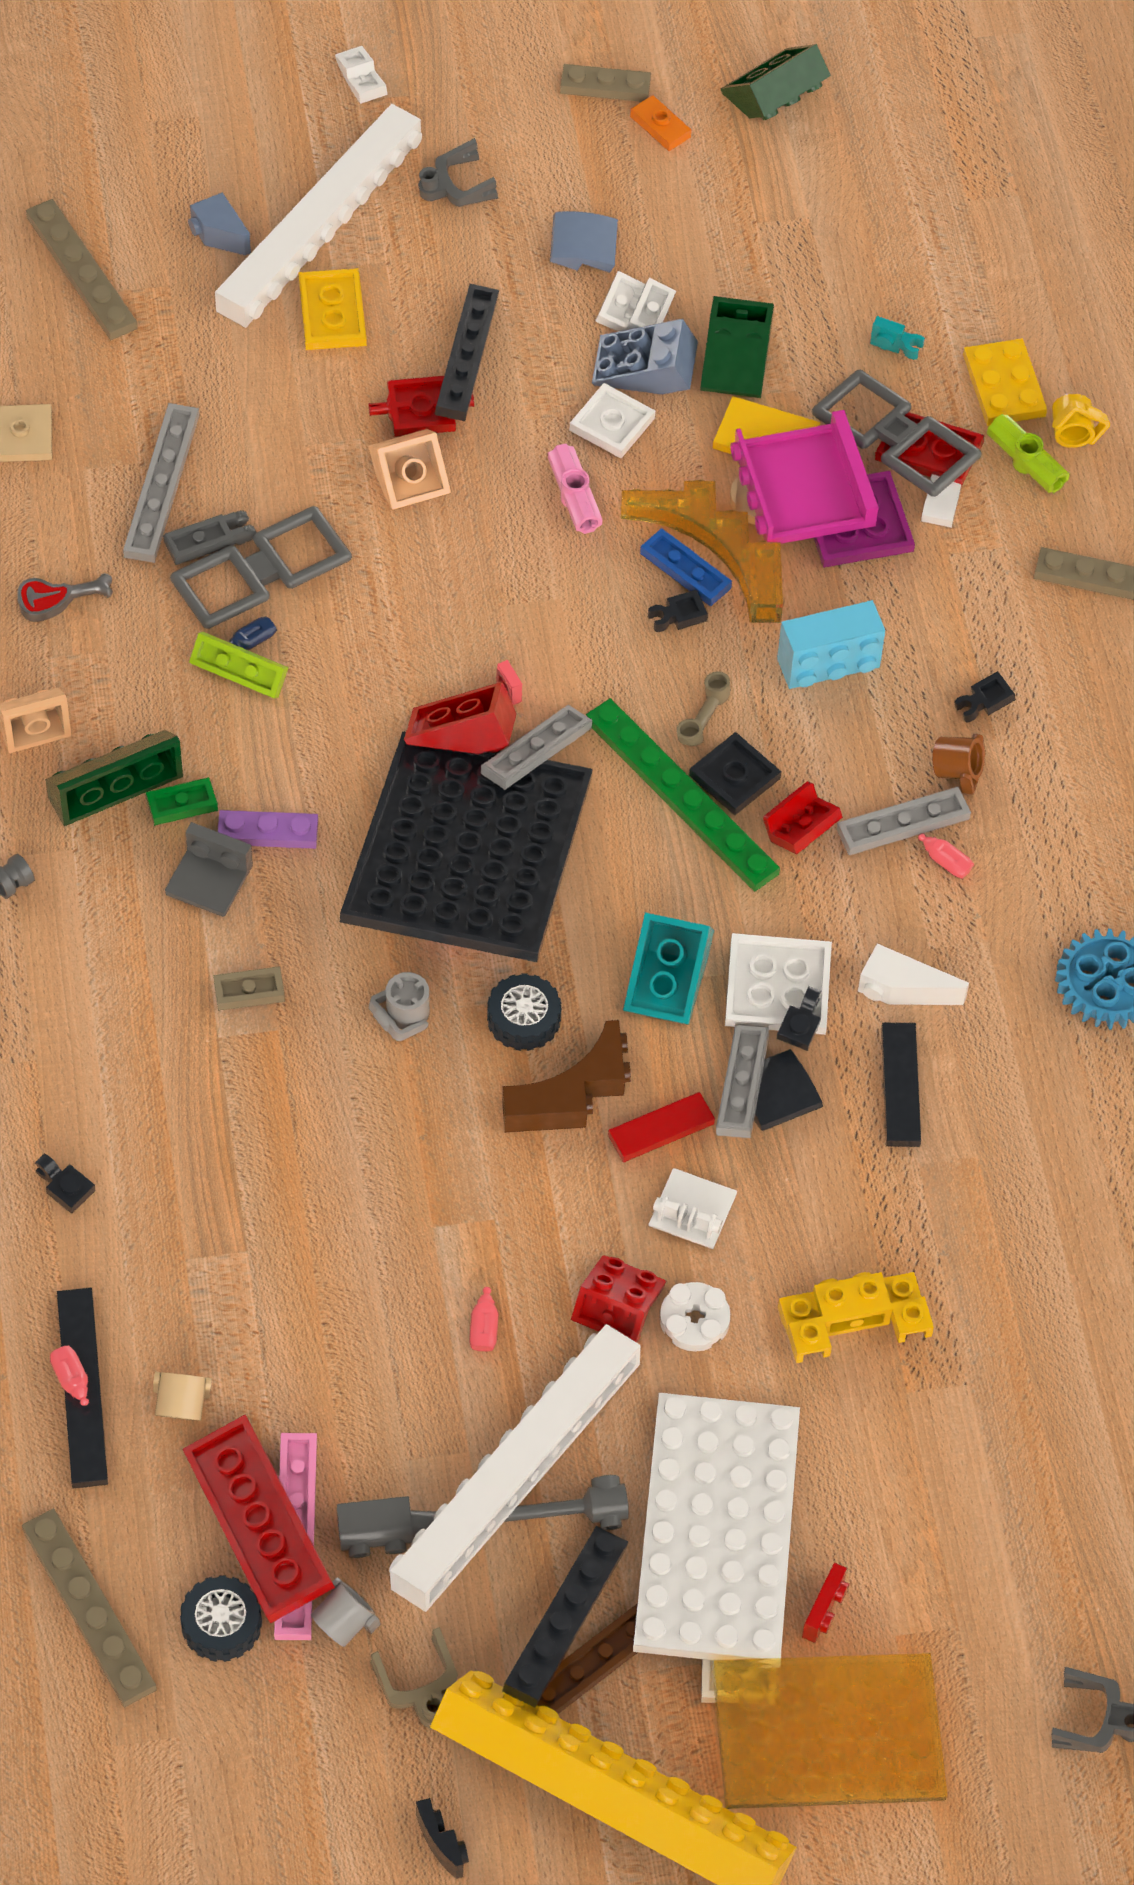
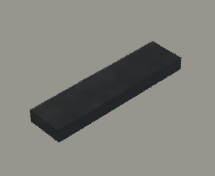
M882 1022L881 1039L886 1146L920 1147L921 1125L916 1023Z

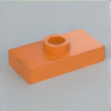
M654 95L631 108L630 117L668 151L691 138L692 129Z

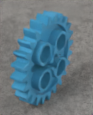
M1110 928L1106 936H1102L1098 929H1095L1092 939L1083 933L1080 943L1072 940L1070 948H1064L1062 957L1058 960V971L1055 981L1059 983L1057 993L1064 994L1063 1005L1073 1003L1071 1014L1083 1012L1082 1022H1086L1092 1017L1095 1019L1094 1024L1097 1028L1102 1021L1107 1022L1109 1030H1112L1114 1022H1119L1123 1029L1126 1028L1128 1019L1134 1023V987L1128 985L1129 983L1134 984V937L1130 941L1126 940V933L1123 930L1118 937H1114L1113 931ZM1111 958H1117L1121 961H1114ZM1082 971H1089V972H1091L1092 974H1086V973H1083ZM1100 996H1105L1110 1000H1103Z

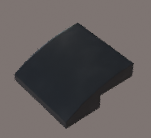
M791 1049L765 1059L754 1122L761 1131L823 1107V1102L813 1082Z

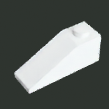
M877 944L860 975L858 992L863 993L873 1001H881L893 1005H963L966 1000L969 983Z

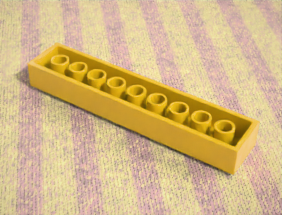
M470 1670L446 1689L430 1728L717 1885H780L797 1849L796 1846L789 1843V1839L785 1835L776 1831L768 1832L757 1826L755 1820L746 1814L733 1813L722 1807V1802L710 1795L702 1796L689 1789L690 1786L684 1780L677 1777L669 1778L656 1771L657 1768L652 1763L643 1759L636 1760L625 1754L623 1748L609 1741L603 1742L595 1738L586 1727L579 1724H570L560 1719L558 1713L546 1706H536L534 1708L502 1692L503 1687L494 1683V1679L484 1672Z

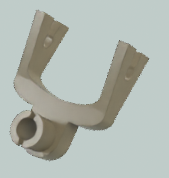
M440 1627L433 1629L431 1640L446 1671L441 1677L426 1686L409 1691H397L391 1686L378 1651L371 1654L372 1660L370 1661L389 1706L396 1709L413 1706L421 1724L430 1728L434 1719L435 1712L429 1711L427 1707L429 1705L439 1707L446 1689L455 1683L458 1677Z

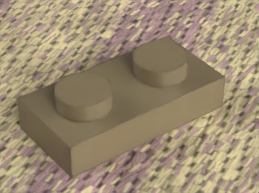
M280 966L213 975L218 1011L285 1002Z

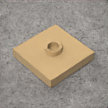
M51 404L0 406V462L52 460Z

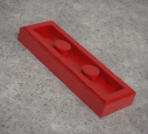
M697 1092L609 1129L608 1137L624 1163L714 1125L715 1117L701 1093Z

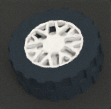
M521 973V975L517 976L514 974L505 980L502 979L491 990V996L488 997L487 1021L490 1032H493L494 1038L497 1041H501L504 1046L512 1047L514 1050L521 1051V1049H527V1051L534 1050V1048L545 1046V1043L551 1042L555 1033H558L560 1028L562 1003L561 998L558 997V991L555 987L551 986L549 981L543 980L537 975H528V973Z
M219 1575V1577L205 1578V1581L201 1583L198 1582L185 1595V1601L181 1604L180 1609L182 1634L184 1640H187L189 1648L195 1650L198 1656L209 1658L210 1661L217 1662V1660H223L226 1662L231 1661L230 1659L243 1656L244 1652L250 1651L253 1648L255 1640H258L260 1636L262 1617L258 1599L255 1593L250 1590L248 1584H243L235 1577L227 1578L226 1575Z

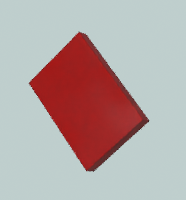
M910 412L905 415V417L916 424L925 418ZM940 422L977 448L981 449L984 444L985 435ZM928 431L902 453L898 459L922 475L931 477L934 474L940 477L965 454L931 431ZM883 441L880 442L875 452V460L882 462V454L890 448ZM971 467L954 482L961 484L962 487Z

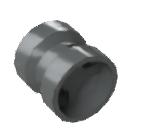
M19 854L10 857L7 864L3 867L0 866V895L5 899L14 895L16 888L20 886L27 887L35 881L31 868Z

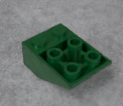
M713 296L700 391L761 398L772 329L773 303Z

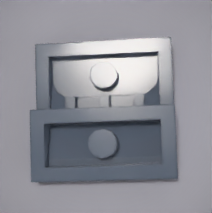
M555 212L553 215L550 262L577 271L582 264L610 273L615 266L618 219L587 212Z

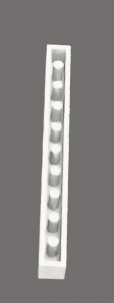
M391 104L215 291L216 312L245 328L254 319H258L271 300L278 298L282 288L289 281H293L297 277L298 272L306 262L314 259L319 248L333 238L335 231L343 223L345 224L350 220L358 206L367 202L371 192L385 182L388 174L395 167L397 168L402 164L410 150L418 147L422 140L421 119Z
M607 1324L598 1334L593 1333L587 1339L584 1350L578 1357L569 1359L563 1369V1374L557 1381L548 1383L542 1393V1398L535 1406L530 1405L526 1408L520 1423L514 1430L509 1429L505 1432L500 1440L499 1447L493 1454H487L483 1457L477 1472L470 1480L466 1478L462 1481L456 1491V1496L450 1503H444L440 1506L434 1516V1521L426 1530L424 1528L415 1535L408 1551L404 1555L399 1554L393 1560L389 1568L391 1590L426 1612L640 1365L641 1345Z

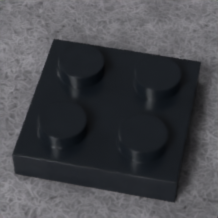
M737 732L733 733L689 769V776L733 815L738 814L780 780L782 773L781 770Z

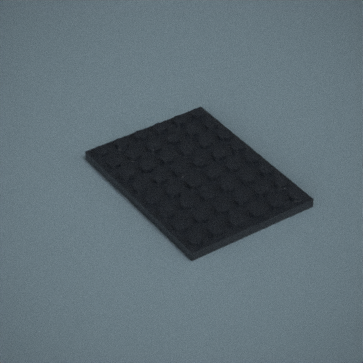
M402 731L340 912V923L538 962L592 780L593 769L546 760L510 787L503 789L481 774V765L501 751L494 753L487 751L475 754L407 745L404 740L406 732Z

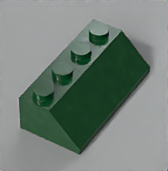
M166 730L156 734H148L139 741L127 746H119L110 753L98 758L88 759L79 766L66 771H59L52 775V777L45 779L48 799L63 826L70 825L182 778L180 740L177 735Z

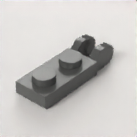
M240 510L224 516L221 514L163 535V538L175 565L219 551L230 545H241L253 539L256 530L252 525L244 526L249 521V517L246 511Z

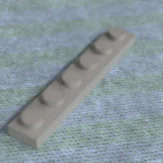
M168 403L123 549L124 558L155 563L199 419V408Z

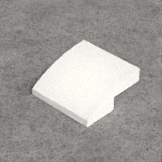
M618 271L595 322L617 331L663 323L676 291L651 278L644 284Z

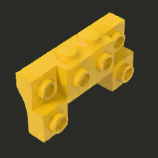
M861 1272L848 1279H826L814 1285L812 1292L782 1297L778 1301L780 1318L787 1332L796 1363L803 1362L804 1355L822 1352L823 1358L829 1357L832 1348L829 1336L889 1325L890 1319L898 1343L905 1342L906 1335L923 1332L925 1338L932 1337L934 1329L925 1296H921L914 1272L883 1278L882 1272L874 1274Z

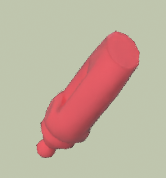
M924 833L919 834L918 839L923 841L925 850L928 851L931 859L955 877L963 879L973 868L974 863L948 841L937 839L936 837H926Z
M490 1287L483 1288V1295L477 1300V1304L471 1313L469 1342L471 1348L476 1351H492L497 1342L499 1314L495 1301L490 1295Z
M63 1346L54 1350L50 1354V1363L62 1388L67 1393H70L73 1398L80 1400L82 1406L88 1405L89 1400L86 1398L88 1376L76 1352L70 1346Z

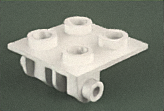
M673 1168L661 1197H657L654 1203V1213L648 1226L714 1249L737 1191Z

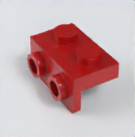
M807 781L765 814L763 821L770 842L797 855L843 818L840 807L819 798L814 784Z

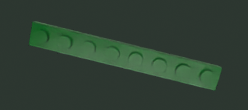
M611 698L586 714L592 720V729L754 892L780 874V867Z

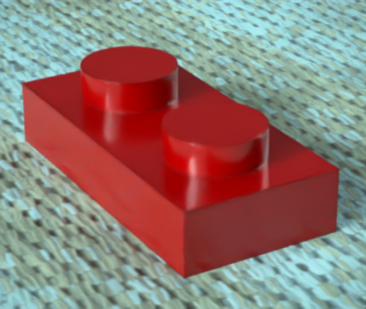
M835 1562L833 1563L806 1619L802 1638L816 1643L820 1632L828 1633L835 1614L830 1611L835 1601L842 1603L850 1583L845 1582L846 1567Z

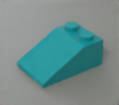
M645 912L623 1011L689 1025L706 969L714 929L703 924Z

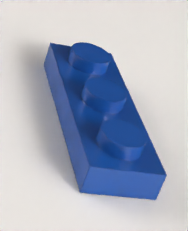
M663 528L657 531L640 547V554L687 590H697L701 600L710 607L732 588L731 579Z

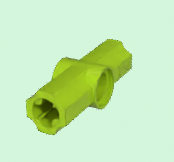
M1001 414L994 419L987 429V435L1013 459L1012 463L1015 470L1023 474H1029L1048 493L1052 492L1054 494L1059 491L1068 481L1070 473L1043 449V440L1036 434L1026 433L1008 415Z

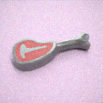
M103 573L97 580L77 585L65 583L52 584L39 578L27 579L18 588V604L21 613L25 619L31 622H39L55 617L63 612L74 598L95 593L109 598L113 593L110 588L112 577L109 574Z

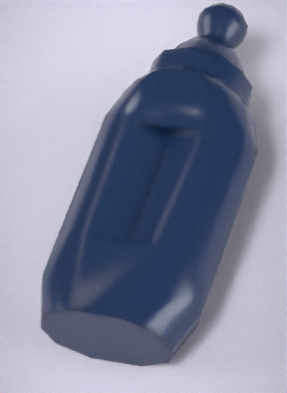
M260 617L237 630L229 640V643L246 650H251L271 638L276 633L277 628L268 617Z

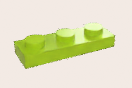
M205 632L198 633L189 660L190 664L272 698L279 697L289 668Z

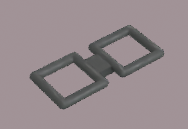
M856 370L812 409L813 416L826 425L831 424L832 413L828 410L859 384L894 406L895 408L864 435L850 426L856 445L866 449L877 439L889 445L890 448L881 456L882 463L932 497L938 496L980 459L982 455L979 448L931 416L925 417L918 424L905 417L911 410V403L863 370ZM928 431H931L965 454L934 483L898 459L902 453Z
M311 506L255 533L253 541L259 548V552L244 558L237 547L230 545L173 572L170 580L202 626L210 629L268 601L270 594L265 585L281 579L287 588L293 589L349 562L352 554L319 508ZM312 520L336 554L292 574L269 540ZM230 560L253 591V594L209 614L186 580Z

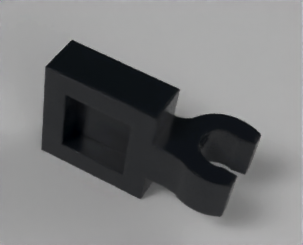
M808 986L800 1009L789 1006L777 1033L778 1040L806 1051L809 1050L821 1022V1017L814 1015L820 1000V990Z
M45 1153L35 1162L39 1167L36 1169V1173L50 1183L46 1187V1193L71 1214L95 1192V1184L69 1164L62 1171L57 1163Z

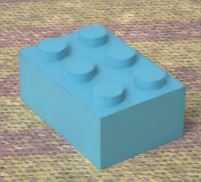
M873 600L781 622L777 660L789 689L808 687L817 682L830 679L838 680L846 675L859 672L867 673L875 668H880L886 630Z

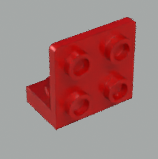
M603 1255L580 1286L571 1320L598 1332L607 1324L637 1343L640 1339L647 1313L664 1289L666 1280L657 1277L651 1271L640 1270L625 1264L619 1258Z

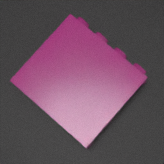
M844 410L832 412L831 424L744 439L741 429H736L735 442L730 445L731 455L734 461L739 462V479L742 486H747L748 506L750 510H755L756 530L758 535L763 534L766 546L876 526L878 505Z

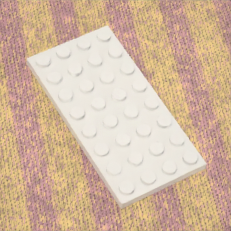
M659 1393L633 1652L780 1667L800 1407Z

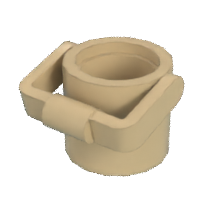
M155 1372L153 1392L158 1393L155 1415L201 1421L204 1399L210 1398L212 1378Z

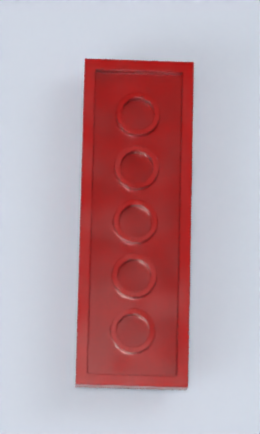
M246 1414L182 1449L270 1624L335 1588Z

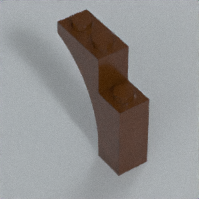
M619 1020L605 1021L603 1031L591 1051L565 1072L540 1082L502 1086L504 1132L586 1128L587 1115L593 1114L592 1097L624 1096L625 1083L631 1082L630 1062H623V1053H628L627 1033H620Z

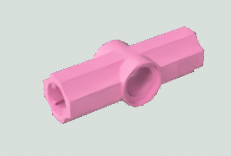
M567 444L557 445L552 451L548 452V460L561 491V502L567 507L576 531H580L583 534L594 532L597 527L602 525V517L589 487V475L582 469L574 446H568Z

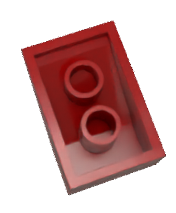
M498 682L414 707L404 740L407 745L475 754L487 751L494 753L501 751L509 745L517 713L503 682Z

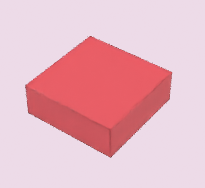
M508 660L498 663L496 683L503 682L513 705L522 702V682Z

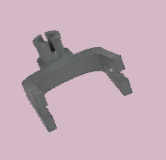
M475 138L438 156L435 161L436 169L426 167L420 171L418 186L420 196L424 200L435 201L447 196L453 205L461 207L498 199L494 177L467 191L458 189L449 177V166L479 160Z
M1065 1667L1064 1687L1103 1691L1107 1699V1710L1103 1725L1094 1737H1086L1053 1728L1051 1734L1052 1748L1103 1753L1110 1747L1114 1734L1120 1735L1128 1742H1134V1727L1127 1726L1134 1724V1704L1120 1702L1118 1683L1114 1679Z

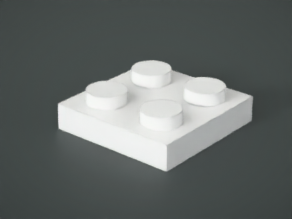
M603 383L570 422L569 431L622 458L655 419L656 411Z

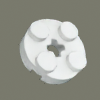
M699 1282L679 1283L671 1288L670 1293L662 1302L660 1325L664 1334L666 1332L672 1339V1343L677 1347L687 1351H704L711 1348L712 1344L718 1342L720 1338L722 1340L726 1336L730 1324V1307L724 1292L719 1288ZM695 1310L699 1311L705 1318H699L698 1323L691 1322V1317L685 1315Z

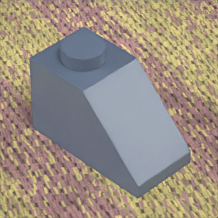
M223 192L190 205L191 218L188 219L190 230L194 236L198 235L205 246L242 255L251 253L250 233Z

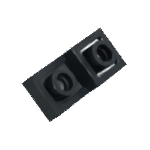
M430 1798L416 1801V1817L428 1846L441 1865L454 1878H462L464 1864L469 1863L464 1840L457 1842L454 1829L445 1831L440 1809L433 1810Z

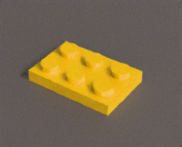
M1023 338L964 347L963 357L986 426H990L994 419L1001 414L1008 415L1015 422L1046 417L1047 407Z

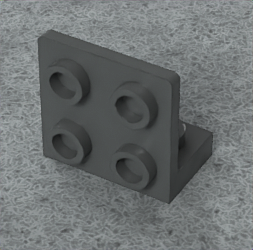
M191 822L186 830L187 851L166 886L165 894L224 917L253 867L252 845Z

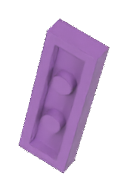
M219 810L218 832L252 846L316 849L318 814Z

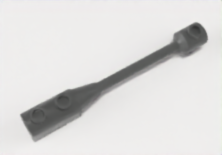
M617 1475L595 1477L591 1479L592 1487H588L583 1499L517 1506L504 1522L584 1513L592 1523L600 1522V1527L606 1531L619 1529L622 1527L621 1520L629 1518L626 1487L624 1483L620 1484V1478ZM409 1496L337 1504L341 1551L348 1550L350 1558L368 1557L371 1555L370 1548L385 1546L386 1554L404 1553L407 1551L406 1544L412 1543L415 1535L424 1528L426 1530L434 1521L437 1511L410 1510Z

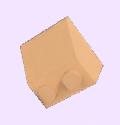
M425 429L368 446L376 477L392 510L451 493L436 432Z
M59 688L41 690L29 696L18 699L11 698L0 703V729L8 752L13 753L71 737L67 698Z

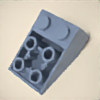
M683 319L600 335L592 384L602 386L605 383L617 389L662 395L689 390L698 341Z

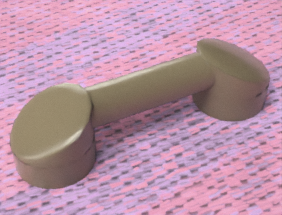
M712 672L707 675L704 681L707 699L695 719L683 720L677 726V737L680 743L689 746L703 743V730L716 707L726 702L730 696L731 685L727 674Z

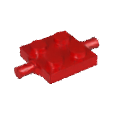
M444 376L387 381V402L368 403L369 416L388 414L389 419L392 421L394 437L408 435L425 429L436 433L456 431L455 419L435 415ZM472 394V398H471V402H470L469 407H474V395H473V394Z

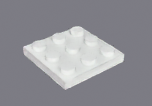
M732 933L725 1026L769 1027V1030L779 1031L789 1006L800 1009L806 990L810 986L821 991L820 1000L814 1012V1015L821 1017L816 1034L826 1035L832 942Z

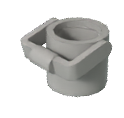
M402 972L388 981L386 990L371 997L369 1010L373 1013V1017L394 1040L403 1041L422 1032L429 1025L427 1022L430 1015L429 986L420 975L412 972ZM386 1001L387 1012L379 1005L380 1003Z
M338 1577L333 1581L335 1588L331 1590L327 1598L311 1613V1616L330 1638L345 1647L363 1627L372 1634L381 1623L371 1606L354 1589Z

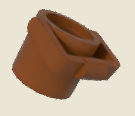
M973 734L972 738L939 737L935 742L932 753L935 775L938 778L960 779L961 792L974 795L985 763L984 737L980 734Z

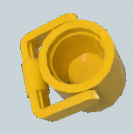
M1064 395L1056 399L1052 405V427L1054 428L1056 442L1061 446L1077 448L1086 444L1093 445L1110 427L1108 416L1102 413L1101 410L1093 407L1091 400L1084 395ZM1094 421L1099 422L1094 428Z

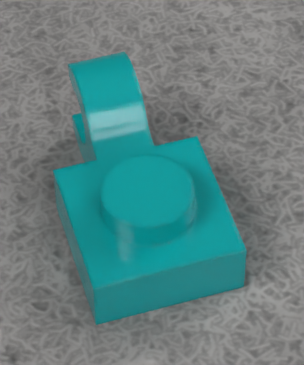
M877 316L872 326L870 344L895 353H899L900 349H902L903 354L907 358L917 360L919 349L912 346L923 348L925 338L919 334L905 332V325Z

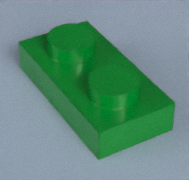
M209 777L146 792V800L154 826L218 811V803Z

